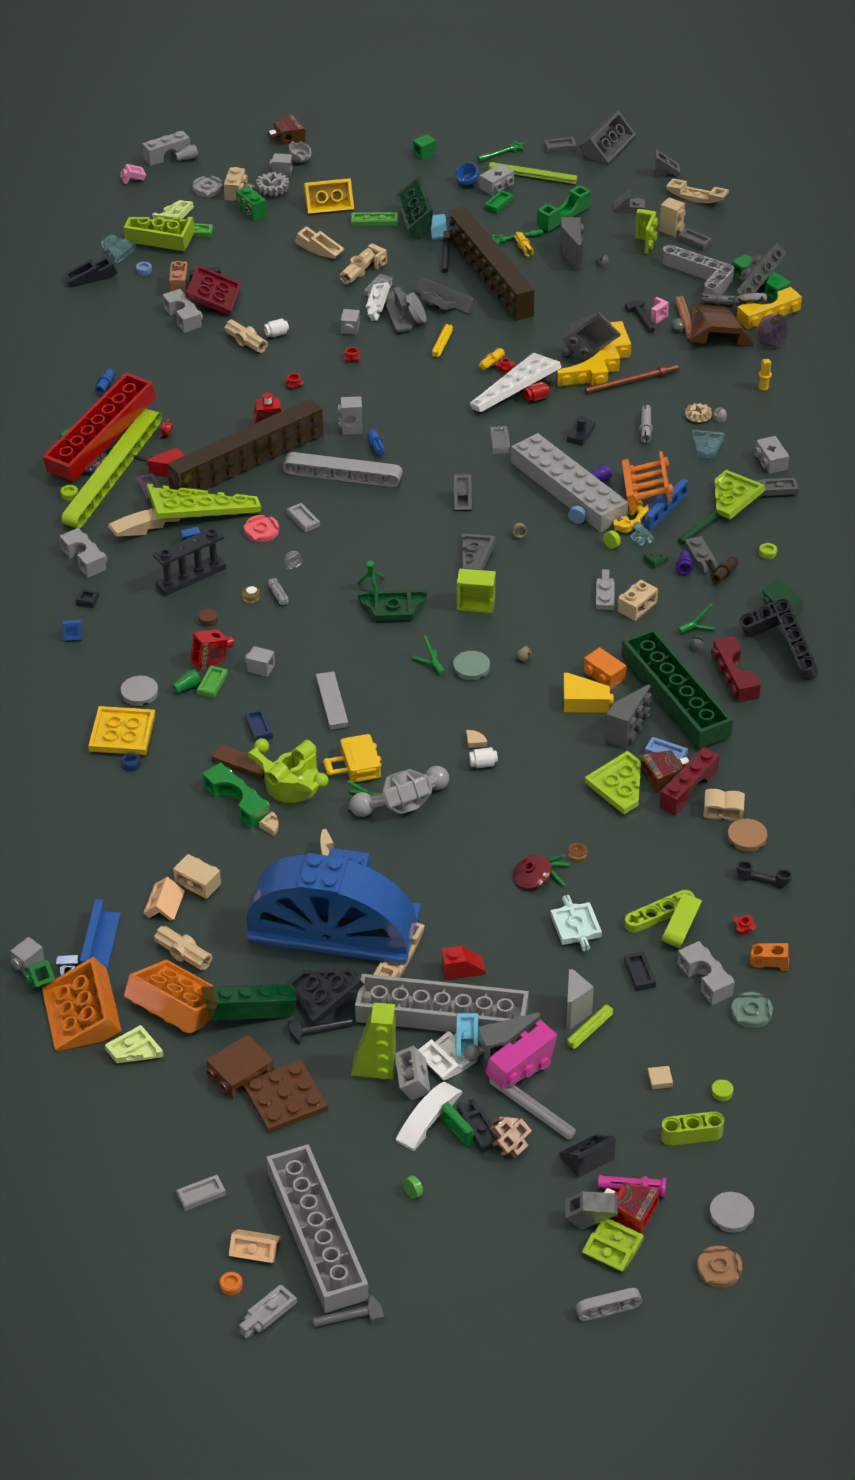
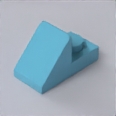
M445 214L430 215L428 217V225L432 240L443 239V232L447 231Z
M456 1013V1033L454 1034L456 1056H464L463 1051L467 1045L474 1044L478 1046V1013Z

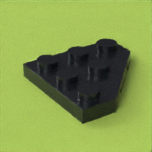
M345 968L344 971H336L335 969H320L319 972L302 970L287 983L292 985L297 1000L316 1026L365 985L352 968Z

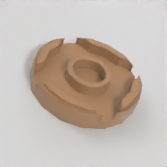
M739 819L729 826L727 837L729 843L735 845L736 849L753 852L766 844L768 834L762 823L753 819Z
M708 1247L697 1259V1273L701 1280L712 1287H729L735 1284L742 1275V1261L740 1256L736 1252L730 1251L728 1247Z

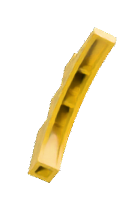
M622 321L610 322L621 333L620 337L602 348L592 358L580 364L557 370L556 384L558 387L590 383L593 386L608 382V372L619 371L620 359L631 357V342Z

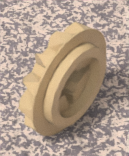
M693 403V405H688L685 409V416L693 422H705L711 418L712 412L707 404Z

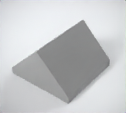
M569 969L566 1029L573 1028L592 1015L594 987L573 969Z

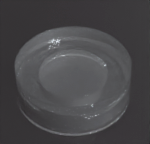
M291 551L284 557V563L289 569L299 567L303 561L298 551Z

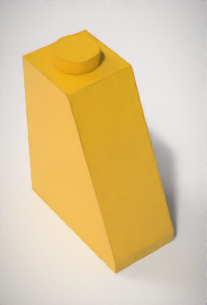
M564 673V712H609L610 705H613L614 699L613 694H610V686L570 673Z

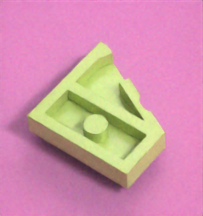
M179 200L163 208V213H153L152 217L153 219L158 217H164V219L180 217V219H183L193 209V202Z
M141 1025L105 1044V1050L116 1063L163 1057V1050Z

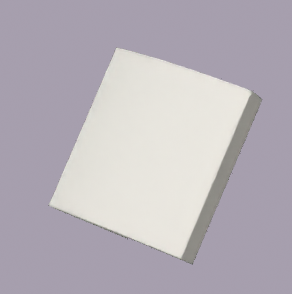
M450 1031L436 1042L431 1039L418 1050L426 1058V1064L442 1080L461 1073L477 1062V1060L468 1061L464 1056H456L455 1037Z

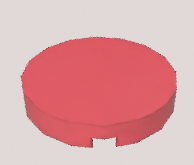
M265 515L253 516L244 525L245 536L254 542H268L279 533L277 520L273 517L267 518Z

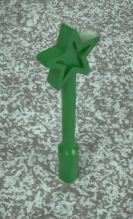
M514 140V144H508V148L479 155L477 160L481 162L513 150V153L516 151L524 152V142L518 143Z
M532 230L528 233H523L525 237L543 235V230ZM492 234V239L499 246L500 244H506L507 240L515 239V235L503 237V234L499 236Z

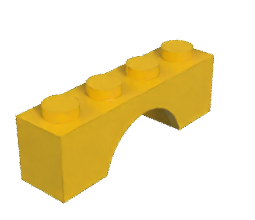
M789 287L778 291L777 300L771 304L745 303L737 308V320L746 329L770 322L801 310L802 296Z

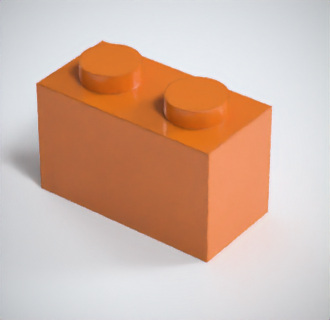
M600 647L584 657L583 672L599 683L610 686V690L626 680L627 666Z

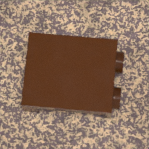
M246 1035L208 1058L206 1073L212 1081L215 1080L219 1084L224 1094L227 1093L233 1099L236 1097V1089L261 1073L265 1074L273 1071L274 1060L249 1035Z

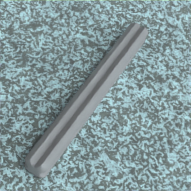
M490 1078L489 1083L562 1136L568 1140L575 1136L576 1129L518 1087L510 1085L502 1089Z

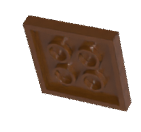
M301 1060L257 1076L242 1085L269 1134L328 1111V1104Z

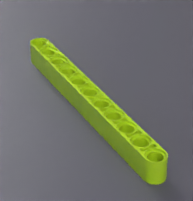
M145 409L134 420L65 509L61 519L63 525L79 529L84 525L134 459L133 454L137 455L158 428L162 419L160 412Z

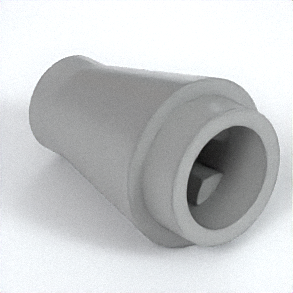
M190 144L175 153L178 162L196 159L199 156L195 144Z

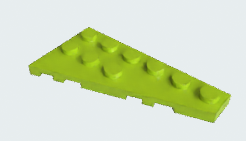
M147 484V492L157 519L165 520L168 518L261 512V505L257 496L236 494L232 497L224 495L223 492H218L215 495L208 494L206 490L189 488L172 490L169 489V486L155 488L153 484Z

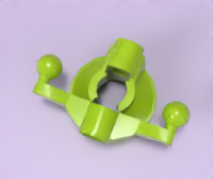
M260 738L256 740L254 748L248 753V756L264 770L265 787L268 794L281 802L296 803L305 801L312 797L318 788L326 787L328 784V776L325 773H319L317 770V750L315 745L309 740H304L293 751L284 753L275 762L268 760L262 755L269 749V743L266 739Z

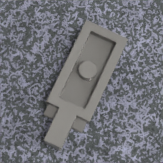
M602 569V578H597L596 610H614V579L609 578V570Z
M279 1285L247 1311L248 1314L244 1317L245 1321L239 1325L240 1334L248 1338L255 1331L260 1332L262 1329L264 1330L297 1303V1298L284 1286Z

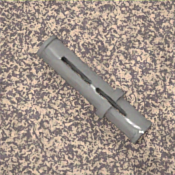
M645 405L641 407V425L639 430L641 442L646 443V439L648 443L652 439V408L650 405H646V409Z

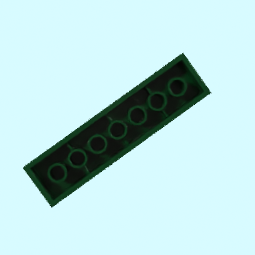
M655 628L622 640L621 657L645 685H651V693L698 749L732 736L733 719Z

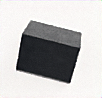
M594 1134L559 1152V1154L579 1178L615 1158L616 1139L610 1135Z

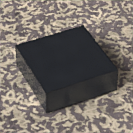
M81 589L76 599V605L94 608L99 598V592Z

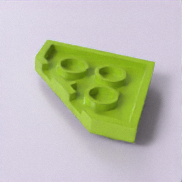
M725 470L715 478L717 513L732 519L765 491L764 484Z
M626 751L587 775L584 783L622 814H626L639 804L641 761L629 751Z

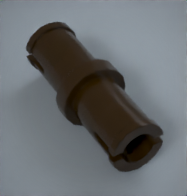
M730 556L725 563H721L711 575L712 582L719 584L724 577H728L738 565V559Z

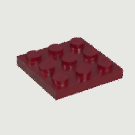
M197 265L185 297L230 316L242 283Z

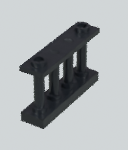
M212 527L154 553L153 557L163 566L164 578L155 581L156 587L166 597L227 569L226 563L217 555L216 542L223 540L224 535L216 527ZM209 546L210 557L201 560V549ZM194 553L195 564L186 567L185 556ZM178 560L179 571L171 574L170 563Z

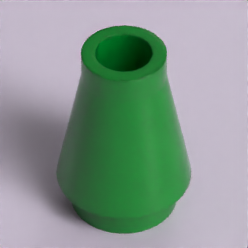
M194 669L188 670L172 686L178 694L198 686L201 678Z

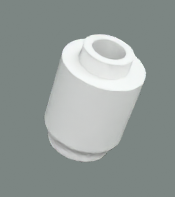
M283 318L267 322L264 325L266 336L271 338L285 335L287 330H289L288 322L284 321Z
M492 747L474 749L473 752H469L471 767L478 769L495 766V762H498L497 751H493Z

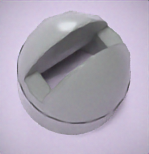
M722 407L716 408L713 413V419L717 422H724L727 418L726 410Z

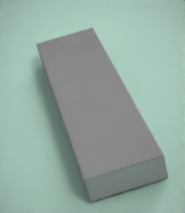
M334 671L316 674V681L329 729L348 727V719Z

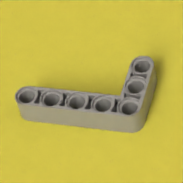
M673 245L663 247L662 263L665 266L706 279L704 293H720L722 295L732 284L734 273L732 265Z

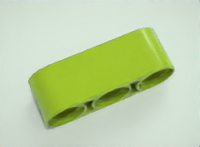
M683 892L661 941L680 949L702 900Z
M718 1112L666 1117L661 1125V1141L668 1146L719 1140L723 1135L724 1117Z

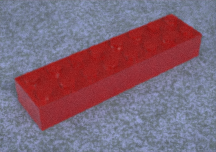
M125 373L42 456L46 471L74 482L156 399L153 382Z

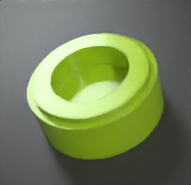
M74 485L62 487L60 490L61 498L66 501H72L78 494V488Z
M613 530L605 533L603 536L605 545L610 549L618 547L621 543L620 536Z
M771 543L762 544L759 547L760 557L764 559L775 558L777 547Z
M717 1080L712 1085L711 1094L718 1101H728L733 1096V1085L727 1080Z

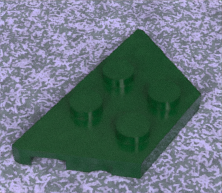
M427 590L357 592L358 600L375 621L412 620L427 598Z

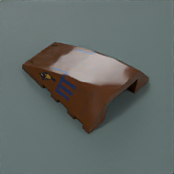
M693 304L690 342L706 343L709 332L733 333L737 345L753 346L752 340L729 309L724 306Z

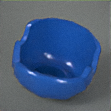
M464 163L455 170L456 179L462 186H471L479 178L477 166L473 163Z

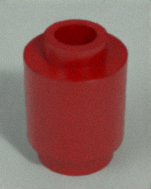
M544 382L527 386L524 389V397L527 402L545 399L550 393L549 386Z

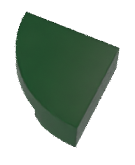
M644 554V560L654 569L669 562V557L664 554Z

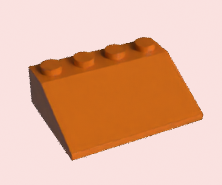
M94 957L42 986L53 1043L57 1052L103 1042L122 1031L108 971Z
M164 960L130 974L124 997L131 1000L133 1004L147 1009L149 1013L163 1018L165 1022L174 1024L181 1031L192 1033L201 1029L211 1019L201 987L213 985L174 963Z

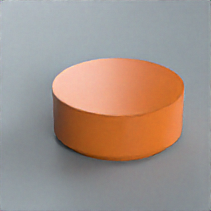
M235 1272L223 1274L219 1281L221 1292L228 1296L238 1294L243 1287L241 1276Z

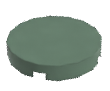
M465 651L455 657L453 670L461 679L479 680L480 677L488 675L490 660L482 652Z
M742 993L732 1001V1018L737 1024L745 1028H761L772 1019V1003L760 993Z

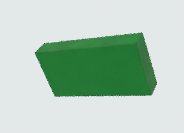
M500 190L484 204V209L497 214L514 200V195Z
M449 1102L444 1103L441 1107V1119L465 1146H470L474 1142V1130Z

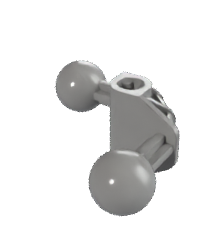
M432 766L425 774L411 769L391 774L386 778L383 794L370 796L364 792L357 793L350 800V810L358 817H367L373 812L375 807L387 805L390 810L397 814L415 810L421 807L428 799L432 790H442L448 785L449 774L441 766Z

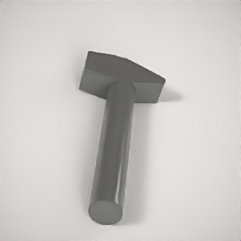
M370 1295L368 1306L313 1318L314 1327H319L367 1315L371 1324H376L384 1321V1314L381 1304Z

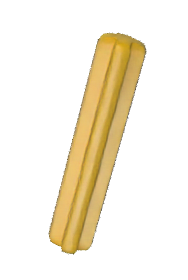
M444 325L431 351L433 357H440L453 331L452 325Z

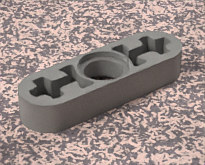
M628 1288L584 1299L577 1303L575 1309L580 1320L588 1321L635 1309L641 1305L642 1298L637 1288Z

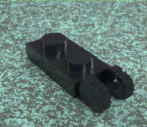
M472 1098L468 1101L469 1107L472 1110L469 1113L462 1103L457 1104L458 1113L474 1130V1140L481 1152L496 1147L492 1143L498 1138L489 1129L493 1125L476 1100Z

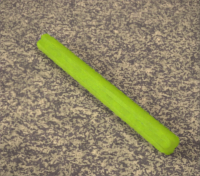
M490 162L488 169L490 170L500 163ZM503 164L514 170V175L569 184H576L577 182L576 175Z

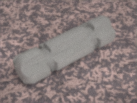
M276 578L269 579L268 586L281 606L287 605L289 598Z

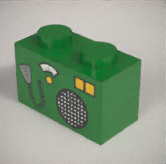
M247 186L236 191L237 207L253 221L267 216L266 200L255 190Z

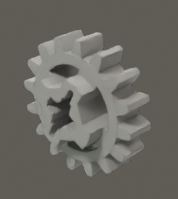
M268 172L267 175L262 174V177L258 176L256 187L259 193L264 192V195L278 196L279 193L283 194V191L287 192V189H289V178H286V175L282 176V173Z

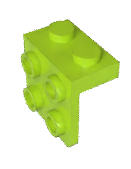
M638 209L635 238L645 240L644 254H648L649 250L653 249L654 241L657 239L658 232L655 231V228L658 226V218H656V211Z

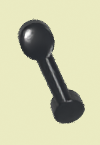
M746 860L739 861L736 866L738 875L746 880L754 879L775 884L777 887L786 886L792 880V872L787 869H779L776 872V876L752 871V863Z

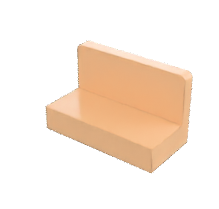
M168 877L154 884L143 914L150 918L160 912L170 921L174 920L184 890Z
M237 1229L231 1235L229 1256L273 1263L275 1262L277 1243L280 1241L281 1236Z

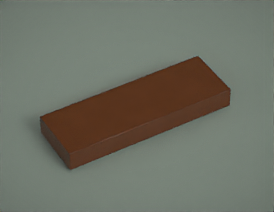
M221 744L211 756L213 762H221L224 766L261 780L264 778V770L244 752Z

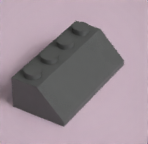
M617 111L607 117L579 145V148L588 159L608 164L636 134L621 113Z

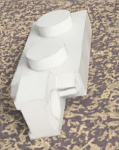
M388 282L374 284L366 305L367 315L371 321L378 320L379 312L384 307L390 288Z

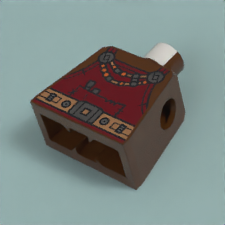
M294 114L274 121V130L268 131L270 140L277 138L283 145L290 144L292 141L295 143L306 141L305 127Z
M670 750L641 755L640 769L657 793L685 767L689 760L687 757L677 759L673 751Z

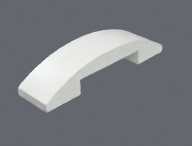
M442 1082L433 1088L408 1117L396 1138V1142L415 1151L426 1138V1131L440 1116L442 1105L449 1102L452 1106L461 1096L462 1091L446 1082Z

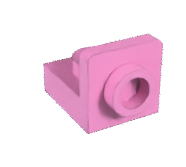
M126 164L120 176L123 183L128 184L130 177L134 180H145L146 174L142 167Z
M659 297L654 298V307L651 308L652 323L657 324L668 316L669 302Z

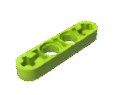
M681 890L627 914L625 917L626 930L636 933L671 918L683 892L692 896L694 894L689 890ZM670 905L673 909L666 910L663 906ZM647 913H655L656 916H655V917H648L646 914H647Z

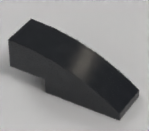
M106 256L95 263L90 259L66 272L64 275L70 285H80L109 278L118 272L109 256Z

